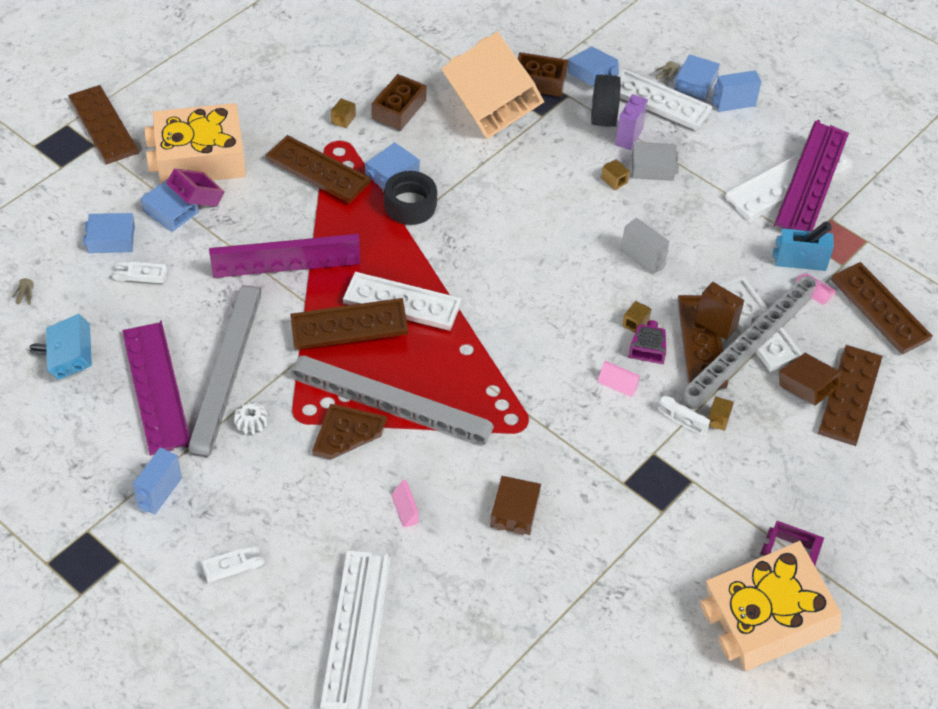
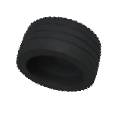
M603 74L596 75L591 110L592 125L616 126L620 103L621 77Z
M409 170L396 173L387 180L384 189V208L392 220L405 225H416L428 221L434 215L437 206V186L431 177L422 172ZM403 193H416L422 195L425 199L416 203H406L397 199L396 196Z

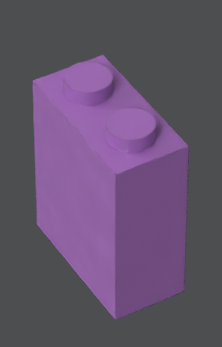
M634 94L631 95L619 117L616 146L632 150L633 143L637 141L644 127L648 99Z

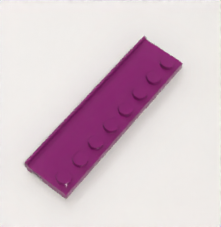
M819 119L814 121L773 224L774 227L813 231L848 138V132L832 125H824L820 123L821 120Z
M351 234L209 248L213 278L360 264L359 235Z
M162 320L158 323L122 330L150 456L155 455L160 447L167 451H174V448L181 446L189 447L190 435Z

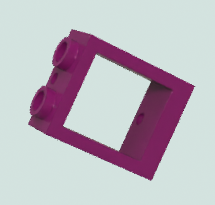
M174 168L166 183L188 204L218 206L225 193L204 172Z
M777 520L774 528L769 527L766 536L769 539V543L763 544L760 555L765 556L772 553L771 550L776 537L791 543L801 541L805 548L811 550L809 557L814 566L816 565L824 537Z

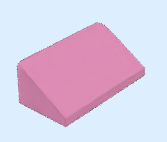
M808 273L799 275L796 280L797 282L804 276L812 277L816 281L812 299L822 305L826 304L836 293L835 289Z
M604 361L598 382L632 397L638 388L640 376L608 361Z
M402 480L393 491L392 498L403 527L418 524L419 512L407 481Z

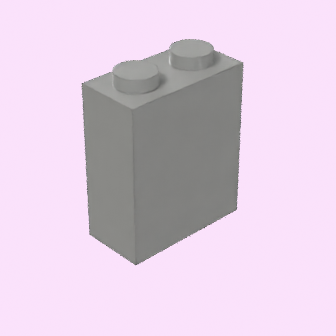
M634 142L632 149V178L674 181L675 174H678L679 164L676 163L678 161V151H675V144Z
M636 217L624 226L621 252L653 275L666 266L670 241Z

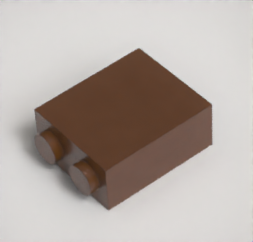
M712 281L702 292L696 322L728 340L737 330L745 300Z
M803 353L779 371L780 386L816 406L841 387V371L807 353Z
M501 475L491 514L490 527H494L497 530L512 531L520 535H531L540 497L541 483Z

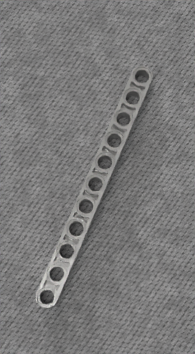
M804 276L784 293L687 385L683 398L684 405L689 409H696L812 298L816 281L810 276Z
M241 285L190 439V453L206 456L212 454L260 303L261 287Z
M300 356L290 371L292 378L299 382L478 445L486 444L494 428L493 424L484 418L306 356Z

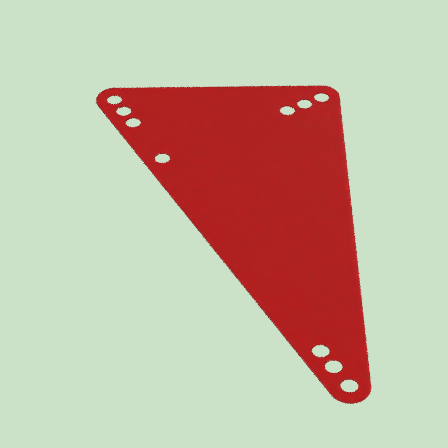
M337 140L325 146L324 154L341 163L345 161L353 162V169L365 175V164L352 144ZM343 148L346 153L342 156H337L333 153V150ZM370 180L371 183L350 203L319 188L313 238L358 234L360 264L309 269L304 312L348 306L343 304V298L355 272L450 295L406 226L392 220L387 215L384 208V193L373 180ZM460 309L451 331L407 320L408 334L299 350V357L306 356L484 418L494 426L491 433L517 434L524 431L529 424V416ZM470 345L474 351L470 355H464L460 352V347ZM297 380L295 381L292 414L302 424L322 425L328 409L323 408L320 402L324 398H332L335 401V405L387 416L385 428L435 430L353 400L343 402L336 394ZM489 386H497L500 389V394L490 396L487 394L486 389ZM498 400H506L510 406L507 410H498L495 407V403ZM309 404L314 405L317 408V412L314 415H305L302 411L303 407ZM508 414H515L519 421L514 425H509L505 422L504 417Z

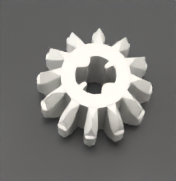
M248 401L247 405L241 404L240 409H236L234 423L237 425V429L243 431L245 435L248 432L254 435L255 431L262 432V427H266L268 413L263 405L259 406L257 401L254 404Z

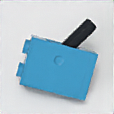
M823 222L813 231L782 228L780 236L777 235L776 238L777 248L773 249L772 258L775 259V266L826 271L834 248L833 233H827L832 229L830 222Z
M77 314L46 328V344H31L29 347L30 353L47 356V371L58 380L83 371L92 366L90 323L80 314Z

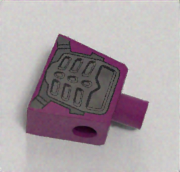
M649 320L647 325H638L630 344L628 358L664 365L666 330L658 328V322L655 320Z

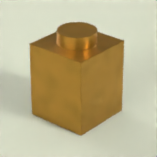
M342 98L331 109V123L343 128H347L356 117V104Z
M615 159L603 166L601 179L611 188L617 190L628 183L630 171Z
M635 300L624 314L622 327L635 333L638 325H646L650 320L652 309Z
M715 396L708 416L710 420L709 426L725 431L734 402Z

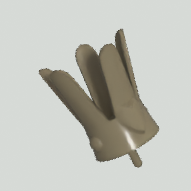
M669 61L665 66L655 69V71L664 69L657 75L656 79L659 80L667 75L664 84L667 83L672 74H675L678 70L676 63Z
M28 278L19 280L18 288L12 296L14 297L19 291L16 300L17 305L21 303L25 293L27 294V304H31L32 288L34 287L32 280Z

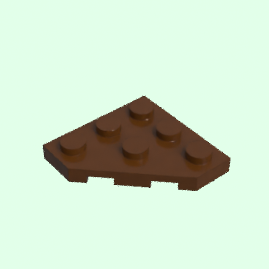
M330 404L312 454L334 459L382 437L387 423V416Z

